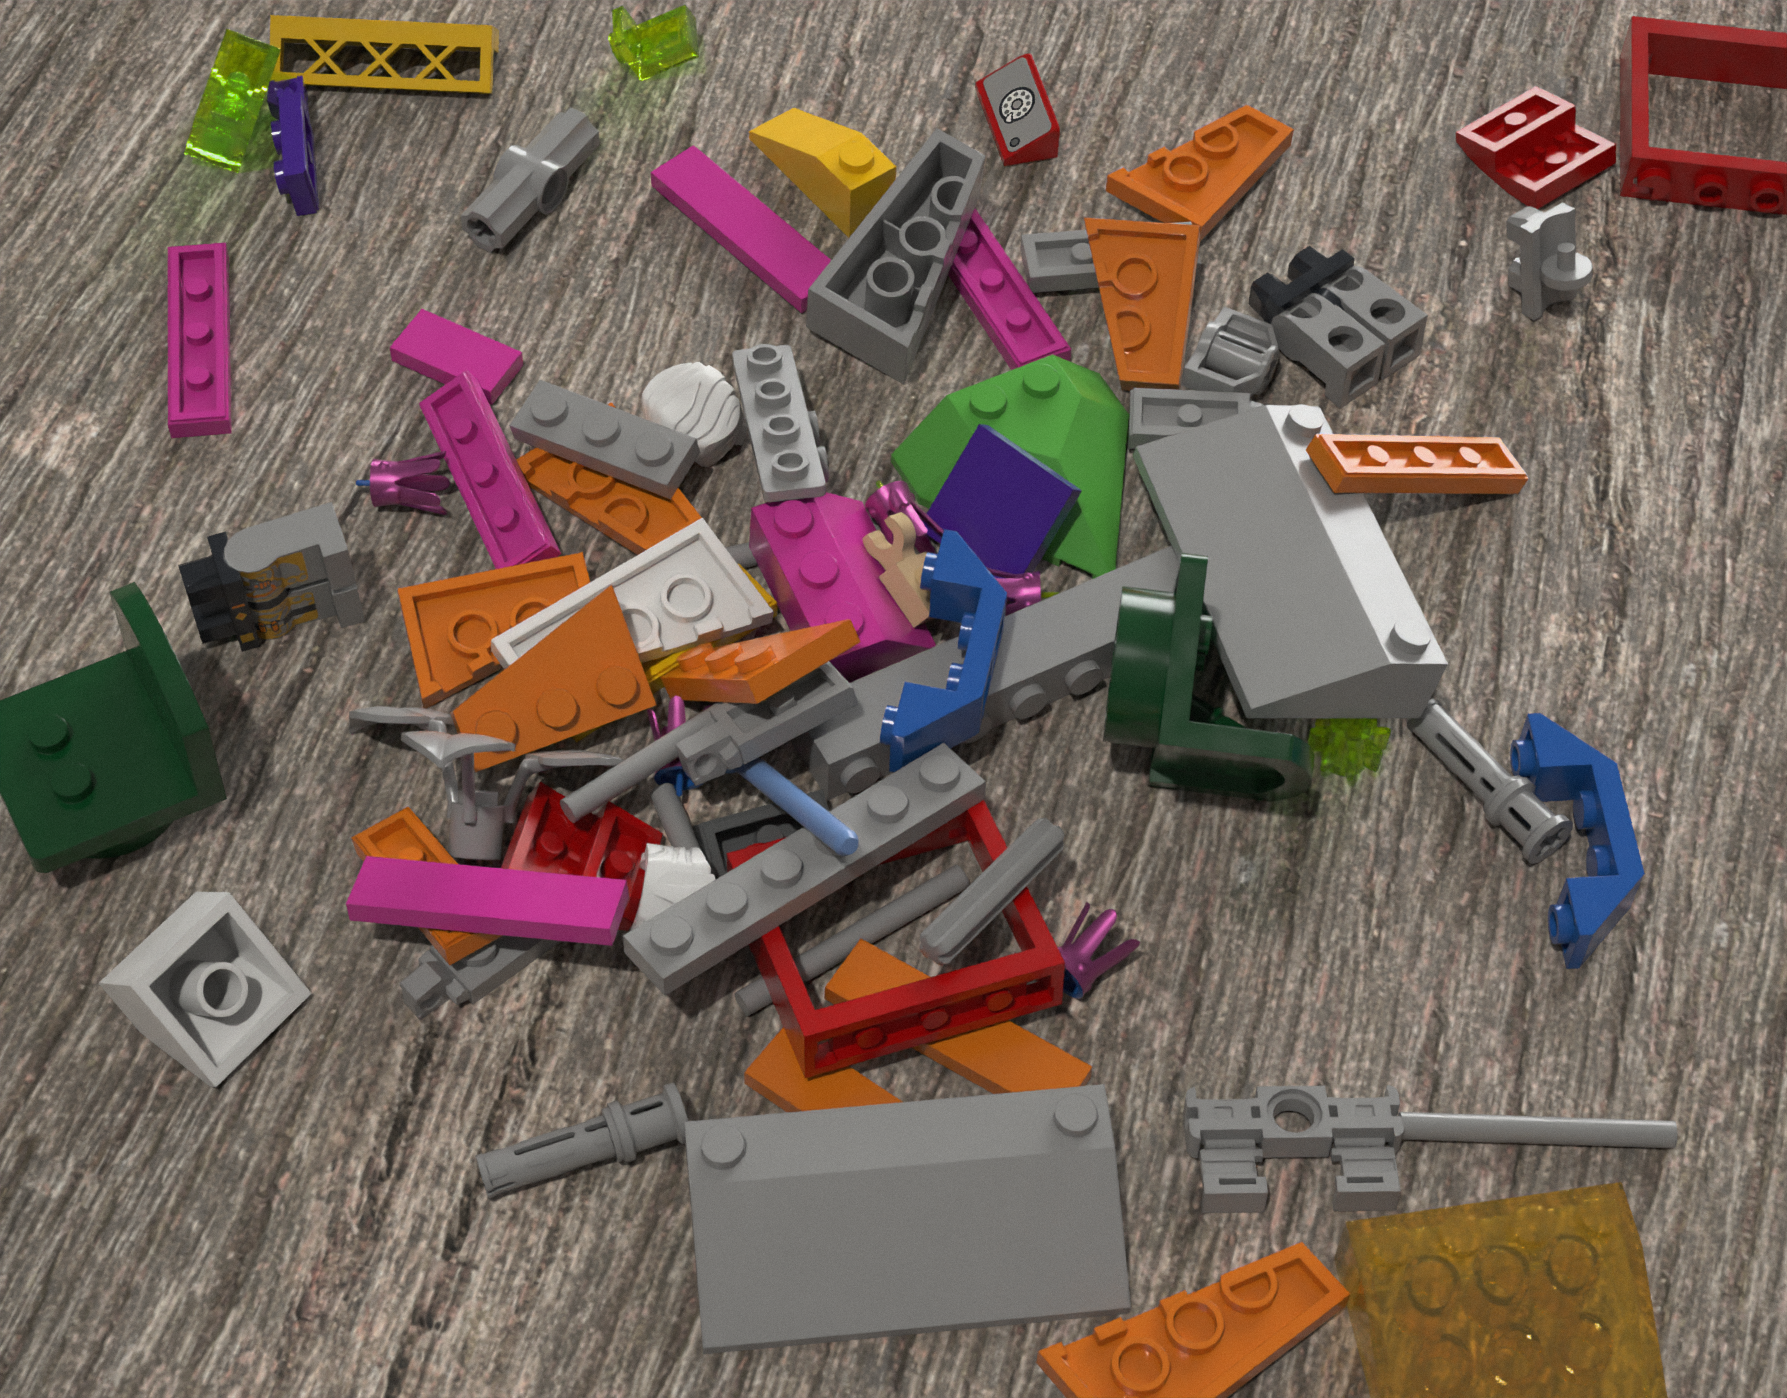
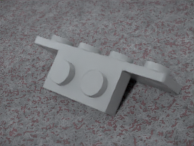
M760 344L750 349L733 351V368L764 501L777 502L824 496L826 494V483L829 481L826 450L824 446H819V427L816 412L807 411L791 346Z

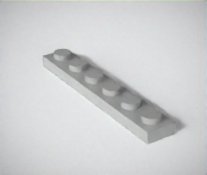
M942 743L829 811L857 834L859 843L857 850L853 854L848 856L838 855L803 827L623 935L624 953L665 996L984 800L986 781L945 743Z

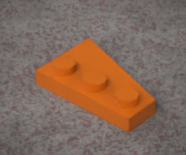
M1084 217L1121 390L1130 391L1131 389L1134 390V388L1181 390L1201 237L1200 226Z
M612 402L607 404L609 406L615 407ZM534 448L516 459L530 488L637 555L702 518L679 488L673 497L669 499L539 448Z
M583 552L398 588L399 602L423 708L427 709L502 669V665L491 652V640L590 583Z

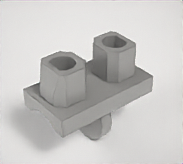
M1563 202L1546 212L1528 206L1507 219V238L1520 245V257L1514 259L1508 269V286L1522 293V314L1536 320L1542 316L1548 306L1557 302L1574 299L1577 296V289L1591 282L1593 265L1586 256L1576 253L1575 208Z

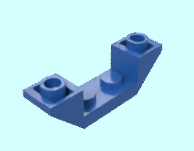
M944 529L938 554L927 552L922 570L920 589L931 591L929 617L961 623L958 649L966 651L964 663L952 662L946 689L904 682L898 707L887 705L881 727L880 744L890 745L889 772H896L942 743L952 748L979 734L1004 632L1007 592L957 531Z
M1531 713L1527 714L1520 738L1513 740L1511 743L1510 763L1514 776L1520 775L1521 777L1528 778L1536 786L1534 794L1542 802L1573 800V814L1578 829L1586 830L1589 842L1586 855L1588 877L1566 878L1557 904L1550 905L1548 911V930L1552 943L1561 944L1566 969H1578L1631 908L1645 873L1617 763L1543 714Z

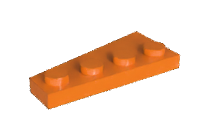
M1300 1242L1221 1275L1217 1283L1187 1294L1186 1290L1162 1299L1159 1301L1158 1307L1125 1321L1119 1317L1093 1329V1334L1063 1346L1062 1342L1039 1350L1036 1363L1066 1398H1227L1342 1310L1348 1303L1350 1293L1303 1242Z

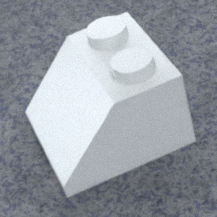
M195 892L99 982V985L142 1035L210 1087H217L312 994L229 892Z

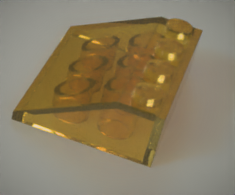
M1622 1182L1345 1222L1334 1261L1340 1283L1350 1293L1346 1306L1371 1398H1668L1643 1246Z

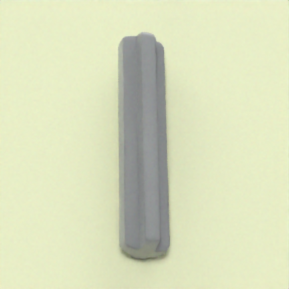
M1040 818L1034 821L920 934L921 944L919 949L922 954L927 958H931L937 965L942 966L950 963L1063 850L1065 834L1060 826L1053 825L1047 818Z

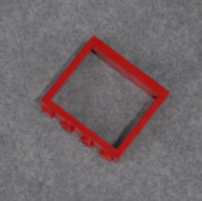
M1631 16L1620 54V196L1787 215V162L1649 147L1648 74L1787 89V33ZM1634 178H1637V184H1633Z
M982 800L878 865L968 841L982 872H984L1008 847L985 801ZM784 838L766 843H754L744 849L726 853L727 873ZM1026 886L1002 910L1022 952L817 1010L814 1009L780 927L777 926L750 943V949L804 1077L808 1078L1061 1005L1065 961L1028 887ZM1036 980L1035 983L1027 985V982ZM829 1039V1042L818 1045V1042Z

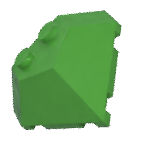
M1052 354L946 395L891 454V463L902 480L908 484L910 492L915 495L918 504L929 509L979 424L989 425L1082 490L1043 555L1042 560L1058 567L1064 561L1093 574L1092 579L1116 569L1129 413L1100 373Z

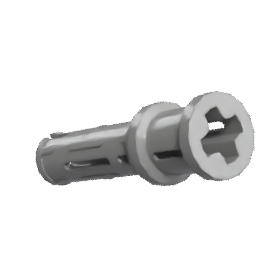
M1432 698L1429 700L1420 718L1408 719L1407 728L1414 732L1485 803L1483 806L1485 818L1494 826L1502 825L1523 846L1522 855L1531 864L1539 863L1548 858L1566 841L1573 829V823L1564 814L1555 815L1534 794L1536 786L1528 778L1521 777L1520 775L1511 776L1442 707V704L1437 699Z
M672 1082L664 1085L663 1091L660 1094L622 1106L618 1100L607 1103V1107L601 1109V1116L585 1122L545 1133L502 1149L475 1155L488 1199L512 1191V1189L530 1183L533 1184L616 1157L617 1162L624 1160L625 1163L636 1160L637 1152L676 1139L682 1145L686 1144L684 1122H687L688 1118L675 1083Z

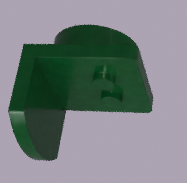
M1181 553L1172 592L1122 586L1108 688L1103 742L1152 748L1148 786L1268 802L1289 799L1306 792L1312 784L1315 754L1310 745L1297 736L1189 721L1195 670L1203 671L1205 655H1208L1212 629V616L1202 615L1208 556Z
M135 582L109 592L126 651L0 700V797L33 868L39 873L52 872L83 858L104 859L134 852L157 839L168 829L173 821L227 799L207 722L162 626Z

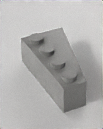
M936 128L808 289L806 327L904 385L979 199L986 156Z

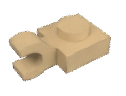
M899 512L888 516L884 520L887 527L893 533V544H890L885 539L880 530L869 533L862 539L867 552L877 559L886 570L879 576L880 580L913 628H916L937 618L929 617L931 591L920 589L922 570L927 553L915 554L916 532L914 525L908 516Z

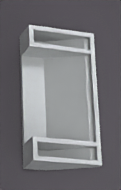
M1302 404L1294 406L1263 405L1135 448L1133 458L1178 561H1180L1181 553L1208 556L1202 615L1212 616L1211 637L1247 718L1421 717L1448 663L1364 494L1334 493L1306 452V448L1315 434H1333L1320 407Z
M1105 1084L684 1122L703 1354L1130 1314L1131 1302L1116 1150Z

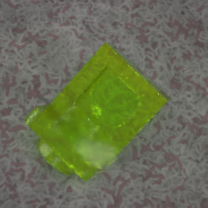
M686 4L638 25L624 6L612 10L613 32L609 34L610 47L618 62L621 64L627 63L640 81L679 67L699 57L696 18Z

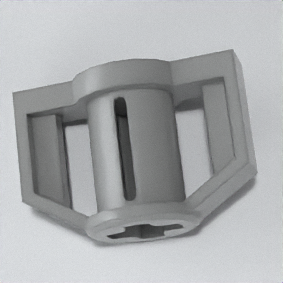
M1223 307L1215 321H1210L1204 329L1195 352L1184 367L1181 385L1196 391L1250 393V396L1262 394L1273 376L1280 353L1273 325Z

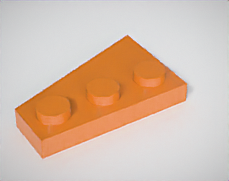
M1245 105L1194 131L1193 140L1171 151L1165 146L1148 155L1146 164L1130 172L1123 167L1107 175L1106 192L1163 223L1191 221L1192 225H1199L1201 242L1291 146L1294 129L1249 105Z
M610 585L569 619L560 624L545 638L450 712L458 734L486 735L516 744L515 752L491 751L474 753V772L656 706L613 586Z
M851 619L717 647H713L711 643H704L678 656L677 662L679 667L660 678L670 699L678 696L682 700L758 704L861 641Z

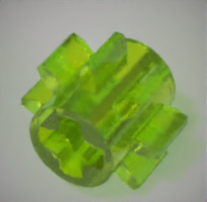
M1316 718L1315 727L1310 730L1307 744L1310 745L1313 751H1321L1320 770L1322 772L1329 770L1333 774L1346 777L1348 781H1353L1354 775L1361 773L1365 767L1374 772L1379 770L1383 750L1387 749L1391 729L1377 727V718Z

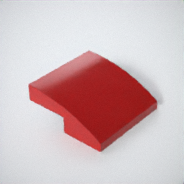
M1537 86L1456 131V142L1480 170L1514 198L1536 209L1541 208L1616 163L1615 143L1576 125V105Z
M539 782L527 796L501 868L626 880L629 899L618 930L628 931L634 923L643 889L645 870L639 866L641 856L645 852L647 843L660 845L663 833L610 801L596 815L591 812L573 823L566 817L560 805V800L565 798V796Z

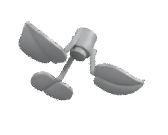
M375 706L349 711L350 734L375 723L414 724L425 730L401 733V741L424 755L439 768H442L448 800L447 818H450L448 853L456 858L501 859L503 822L515 823L517 803L528 778L532 774L563 766L601 765L613 768L624 761V759L612 755L583 750H556L525 754V759L520 764L504 805H498V792L475 790L474 753L491 751L515 752L516 744L480 734H448L445 724L454 725L451 715L431 709ZM461 757L462 790L458 791L453 760Z

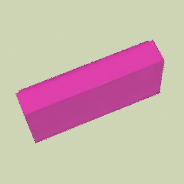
M424 309L418 312L390 346L391 360L443 384H447L465 370L469 371L477 378L490 405H493L523 367L521 351Z

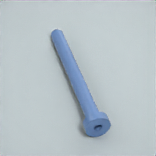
M760 757L745 765L742 764L739 768L726 770L725 773L737 772L838 855L848 856L857 850L859 839L853 830Z

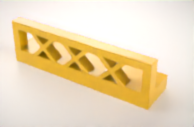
M270 15L269 81L275 80L276 82L303 76L305 85L492 94L494 53H499V30L493 25ZM284 43L309 44L320 56L304 73L283 72ZM319 44L333 46L325 52ZM345 46H364L376 60L360 75H347L332 58ZM375 47H387L388 49L380 54ZM401 48L420 49L431 63L415 78H402L387 61ZM430 50L444 51L436 57ZM455 51L480 52L479 81L457 80L443 63ZM328 64L336 74H317V72ZM383 66L392 77L372 75ZM438 69L447 80L427 78Z

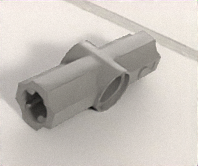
M570 107L565 113L559 112L526 148L512 145L504 152L495 168L493 182L461 214L462 229L468 233L476 246L490 253L495 248L502 249L537 211L546 215L558 207L566 193L569 177L600 145L599 130L590 123L587 115Z

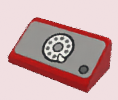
M1031 53L1017 57L975 82L976 93L1004 166L1058 157L1060 127Z

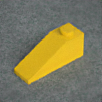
M792 108L749 131V139L848 238H850L896 180V165L863 133L802 110Z

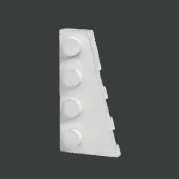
M701 518L491 640V652L505 669L610 585L613 586L641 663L772 623L774 611L705 520Z

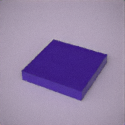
M979 424L929 508L927 515L943 530L957 531L987 568L1012 574L1034 572L1082 490L989 425ZM922 520L927 528V535L941 544L942 536Z

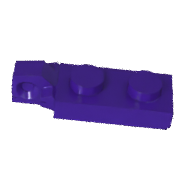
M303 76L276 82L275 80L269 81L267 103L271 116L278 119L271 121L272 137L277 154L282 155V160L274 161V173L280 195L290 194L297 216L317 213L319 211L314 134L309 119L308 93Z

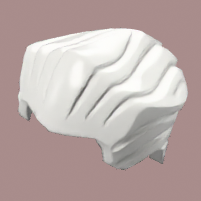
M689 362L672 366L657 374L644 389L641 398L644 418L696 438L700 453L695 462L700 466L709 467L714 465L734 444H743L747 425L744 422L745 417L739 399L735 395L734 388L726 382L725 377L710 365L704 366L700 362L693 364Z
M646 844V849L641 856L639 865L641 869L645 870L643 889L631 930L715 880L714 874H710L711 867L700 848L691 847L686 850L685 847L673 848V846Z

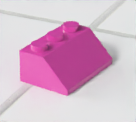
M826 492L821 497L767 502L752 507L749 548L790 631L851 619L861 642L829 661L849 683L936 646L926 625L923 624L913 628L880 580L879 576L886 570L877 559L867 552L863 544L862 538L877 530L862 501Z

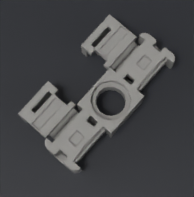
M1387 1085L1384 1097L1334 1098L1327 1097L1325 1086H1257L1255 1098L1197 1099L1195 1087L1188 1089L1183 1110L1184 1133L1187 1153L1193 1158H1198L1199 1154L1203 1187L1201 1212H1264L1268 1195L1266 1177H1257L1255 1162H1262L1263 1158L1329 1157L1332 1142H1334V1148H1331V1161H1340V1171L1342 1172V1176H1335L1333 1211H1396L1401 1190L1395 1155L1400 1149L1404 1132L1403 1118L1397 1116L1400 1106L1397 1089ZM1283 1111H1296L1303 1114L1310 1121L1311 1127L1304 1132H1288L1278 1126L1274 1117ZM1385 1142H1388L1389 1147H1385ZM1200 1144H1205V1150H1200L1199 1152Z

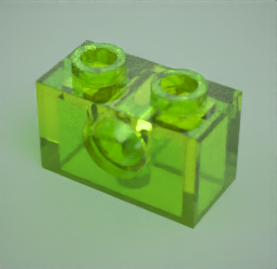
M226 29L195 114L184 154L239 173L281 51L280 48Z

